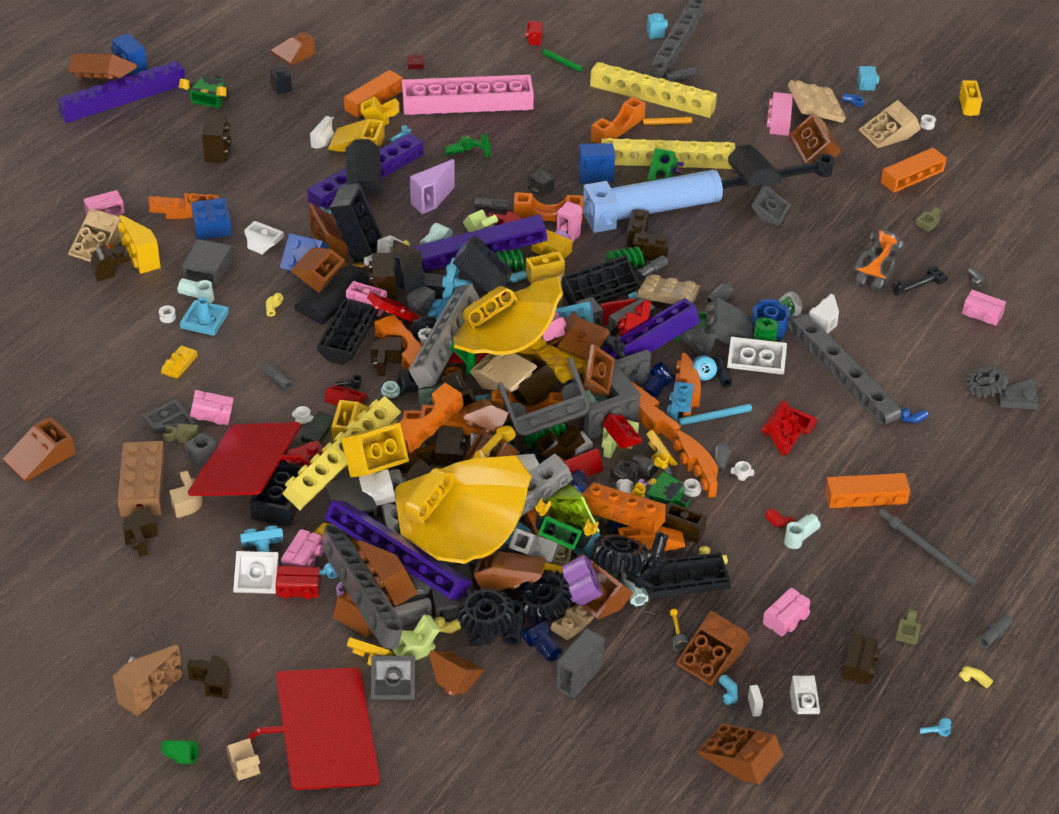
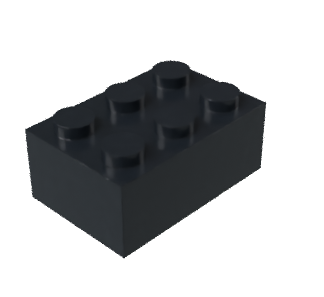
M279 462L262 492L253 495L250 500L251 519L291 526L298 508L282 493L287 488L285 484L293 476L297 478L299 476L298 472L303 466Z

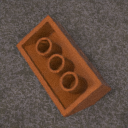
M72 54L68 72L74 74V77L77 79L86 78L93 80V78L103 80L105 78L113 80V78H121L137 68V64L113 54Z

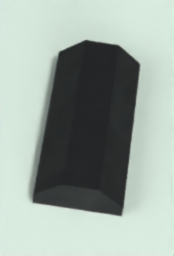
M369 139L354 140L345 148L347 185L360 183L364 195L382 194L379 146Z
M751 144L737 146L728 156V163L748 187L781 183V175L761 152Z
M627 255L562 277V290L570 306L576 305V302L593 297L599 303L640 288Z
M349 264L341 268L320 293L313 290L294 304L295 310L323 325L335 315L342 301L347 299L346 290L353 281L369 286L370 283L361 269Z
M344 299L317 344V351L328 362L343 365L352 360L379 310L370 304Z
M722 553L668 558L666 566L658 570L648 580L655 587H653L654 590L652 592L647 591L648 599L731 589V581ZM645 564V568L640 571V574L649 568L648 564Z

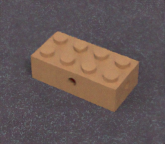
M163 441L123 443L118 491L120 517H128L135 512L148 508L151 509L153 516L162 515L166 461Z

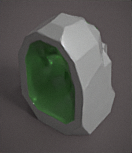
M790 291L779 299L781 305H786L789 308V320L801 315L803 306L797 293Z

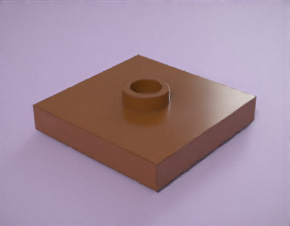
M578 317L558 344V348L561 351L585 360L586 352L590 346L596 345L600 348L610 332L604 327Z

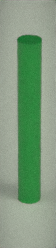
M547 49L542 51L543 55L578 72H581L583 69L582 66Z

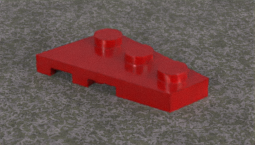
M371 292L367 297L372 302L371 306L377 310H384L389 314H395L410 322H413V319H419V315L400 302Z

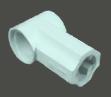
M434 223L430 233L419 244L452 237L453 231L439 223Z
M183 278L179 281L178 293L198 299L205 297L209 303L214 301V293L210 281L194 282Z
M807 514L798 522L788 523L784 544L790 549L800 548L802 541L820 528L821 523L818 517L814 514Z
M640 572L635 573V575L639 577ZM621 573V583L633 592L629 599L630 603L635 606H642L648 601L647 591L643 588L635 587L634 583L626 580L627 574Z

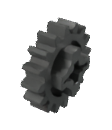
M988 365L987 368L981 366L979 370L974 369V374H969V378L966 379L968 391L971 392V395L976 394L977 398L981 395H984V398H987L988 395L994 397L995 393L1000 394L1001 389H1006V385L1009 384L1007 372L1004 371L1003 367L998 369V365H995L993 368Z

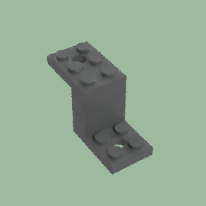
M648 350L615 360L610 393L606 395L608 399L590 405L589 411L585 415L584 433L589 439L603 434V422L609 414L623 415L627 420L638 422L640 393L631 382H634L636 385L649 382L651 353Z

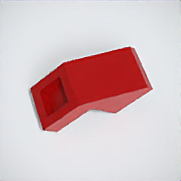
M644 300L635 307L634 314L627 312L619 319L617 324L619 336L624 335L649 319L651 302Z

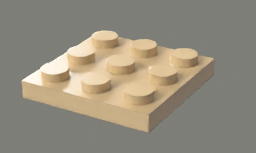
M790 80L788 87L802 114L811 115L814 113L820 118L844 122L846 117L832 89L818 87L815 84H805L802 81Z
M659 275L647 276L638 290L637 298L667 304H675L686 298L691 303H694L699 293L700 285H696L692 281L680 282L676 278L664 279Z

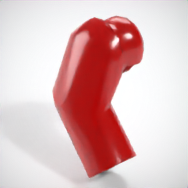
M770 508L765 512L766 519L774 527H787L788 523L794 522L793 516L783 517L775 509Z

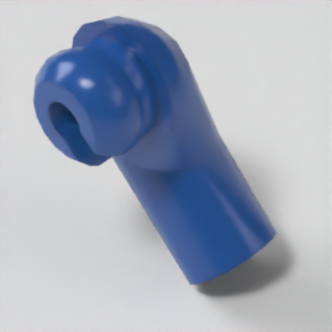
M843 93V102H851L856 107L864 105V99L860 95Z
M908 408L901 409L900 419L904 422L918 423L928 418V412L925 409L914 414L910 413Z

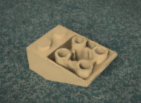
M897 100L862 126L859 131L876 148L909 139L921 130L916 116Z
M90 208L68 255L91 262L92 254L100 246L106 244V246L116 247L121 242L120 237H122V233H120L118 223H120L119 217Z
M488 353L470 372L482 389L497 390L498 383L502 382L506 392H513L519 388V384L524 379L529 378L533 374L537 366L516 353L506 355Z

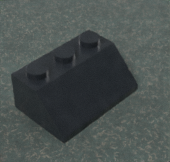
M475 235L459 248L453 264L485 295L499 286H505L512 274L510 267L505 263L503 264L498 259L497 254L490 251L484 241Z

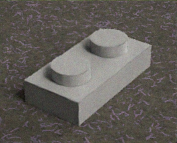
M429 598L393 607L403 625L420 621L423 615H430L432 617Z

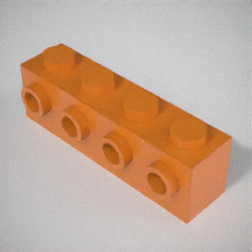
M594 482L582 493L593 515L653 534L665 522L666 504Z

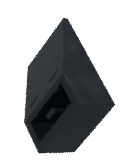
M393 240V258L397 287L408 291L425 286V272L422 267L423 256L421 252L400 241Z

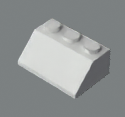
M731 337L727 368L784 374L787 343Z

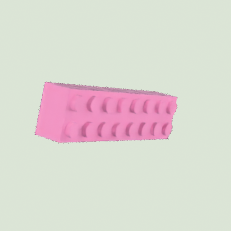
M531 75L402 80L404 115L533 109L534 93Z

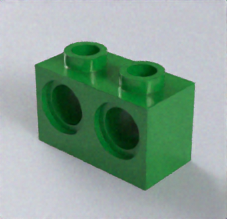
M655 148L647 181L658 180L657 176L662 173L666 175L665 178L674 177L672 173L673 168H676L678 158L674 151ZM663 158L670 159L667 163L661 162Z

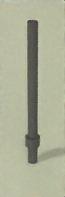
M884 508L879 510L878 515L889 522V526L901 531L971 586L976 583V578L903 524V520L898 516H893Z

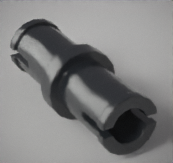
M716 355L713 357L717 365L716 376L720 379L721 386L728 388L733 384L730 377V369L727 368L724 357Z

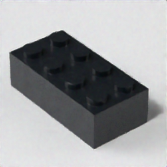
M360 183L340 186L330 206V210L336 219L337 227L343 235V241L347 244L349 255L353 258L354 263L364 262L365 257L372 255V253H377L378 240L383 237Z

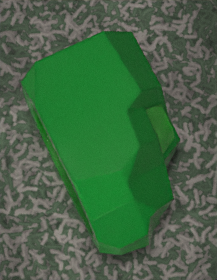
M162 740L160 750L165 757L171 758L175 763L196 764L199 745L196 740Z

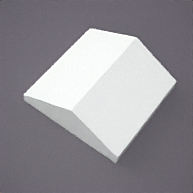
M236 551L233 592L276 594L275 582L279 553Z

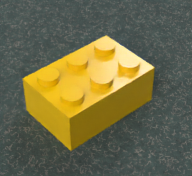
M400 423L383 425L341 438L350 477L369 475L409 462Z

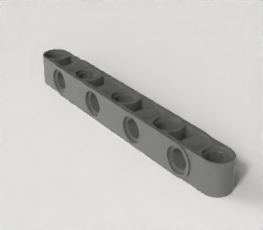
M690 0L651 63L650 76L664 79L665 73L671 70L704 14L705 0Z
M807 314L788 321V329L791 334L880 425L884 426L901 418V410L898 405Z
M327 525L321 544L327 559L379 643L388 649L397 648L400 643L403 624L398 618L396 611L345 532L335 525Z

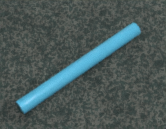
M751 404L678 418V424L682 426L752 411Z

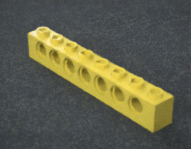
M597 62L591 70V87L635 97L640 100L708 118L715 111L717 93L682 85L678 82L667 81L647 74L644 75L635 71L621 69L620 67L606 65L605 63Z
M602 138L601 142L613 143L615 165L651 166L654 150L659 148L674 151L678 161L684 163L683 167L733 169L728 163V156L735 150V143Z
M385 396L380 401L374 400L369 406L370 410L368 412L364 410L357 417L359 419L357 422L353 420L345 428L347 430L345 433L341 431L334 438V444L329 442L322 449L323 454L321 456L316 454L311 459L309 467L307 465L303 466L298 472L299 476L297 478L293 476L285 484L287 488L282 494L299 510L347 466L341 438L383 425H389L400 415L401 411Z

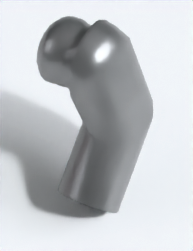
M969 268L967 274L973 278L971 280L972 286L975 288L981 287L984 282V276L975 268Z

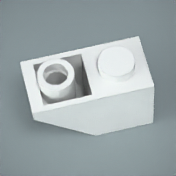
M830 294L826 299H822L818 306L810 310L809 317L827 334L837 326L839 310L835 296Z
M793 676L790 688L792 710L797 714H820L815 676Z

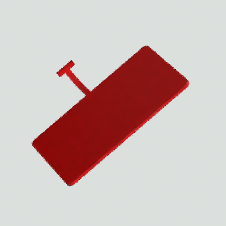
M300 422L234 424L230 426L189 488L188 495H257L262 492L281 460L300 459L309 467L311 465L310 460L303 455H284L301 428Z
M335 668L277 672L276 683L283 726L261 727L247 734V739L250 738L251 744L252 739L260 734L284 733L291 787L295 790L379 784L380 775L361 671L358 668Z

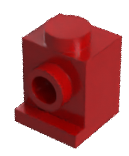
M528 21L526 30L528 45L541 46L543 22Z

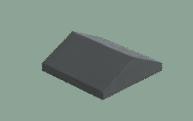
M766 185L761 187L751 204L761 221L778 226L791 205Z
M371 656V700H415V656Z

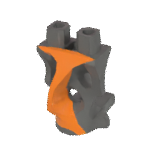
M886 230L871 233L870 240L874 243L869 251L864 250L855 265L856 285L864 286L866 280L872 281L871 289L875 291H880L883 285L887 286L897 260L896 257H890V255L895 256L896 252L903 248L904 242L894 233ZM870 257V263H865V258ZM885 262L890 264L887 269L883 268Z

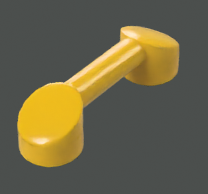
M511 426L499 427L496 430L497 433L481 450L475 452L473 458H488L486 455L501 439L505 442L514 439L516 436L515 430Z

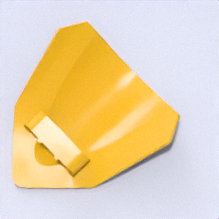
M555 276L536 281L529 287L517 292H513L504 286H499L493 291L488 292V294L473 302L464 310L462 317L465 322L455 336H453L454 348L473 354L506 355L519 352L531 346L545 333L555 315L557 304L563 295L560 278Z
M514 455L473 458L442 469L434 468L428 474L403 482L395 489L401 536L437 560L466 564L473 559L488 556L500 548L515 529L525 505L527 489L532 475L518 456Z

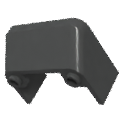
M572 357L568 358L567 368L573 383L567 384L562 389L563 402L527 414L522 404H510L503 383H498L497 390L503 406L509 412L507 417L518 435L528 436L580 418L588 413L590 404Z

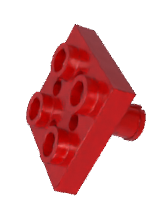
M780 401L767 422L761 427V433H764L763 436H771L781 455H788L803 431L787 401Z

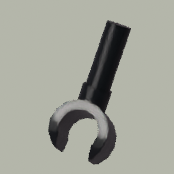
M354 374L351 380L335 382V385H347L353 389H358L361 386V375Z

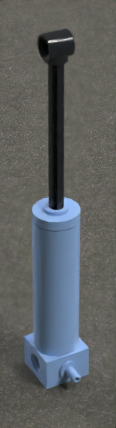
M820 154L817 159L813 160V163L777 169L776 171L781 175V178L812 172L821 177H829L832 175L834 157L830 154ZM716 170L610 188L607 181L584 185L583 214L593 233L616 229L617 220L630 218L633 209L648 211L649 214L718 202L722 199L723 189L746 184L739 176L721 180Z

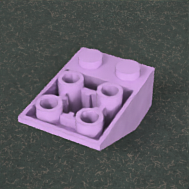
M454 159L410 176L411 205L421 214L436 209L455 188Z

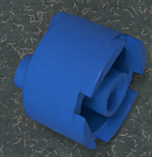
M775 299L759 301L758 305H754L752 312L753 333L755 332V321L758 318L766 317L778 322L776 339H783L788 327L789 308L786 305H781L780 301Z

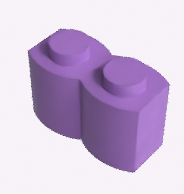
M585 555L562 566L563 579H566L570 585L569 592L572 595L570 599L573 603L576 602L583 606L603 595L593 564Z

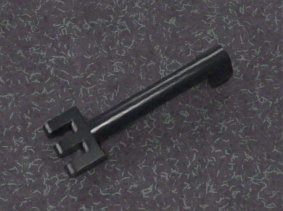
M935 266L928 269L927 276L906 285L896 280L893 283V293L895 296H898L931 281L939 285L946 282L948 276Z

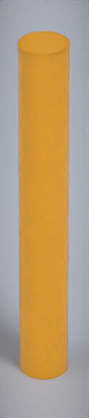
M692 117L643 119V125L692 124Z

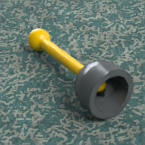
M673 608L670 610V615L673 617L677 635H674L672 638V646L675 651L683 652L689 644V639L685 634L680 633L677 620L678 611Z

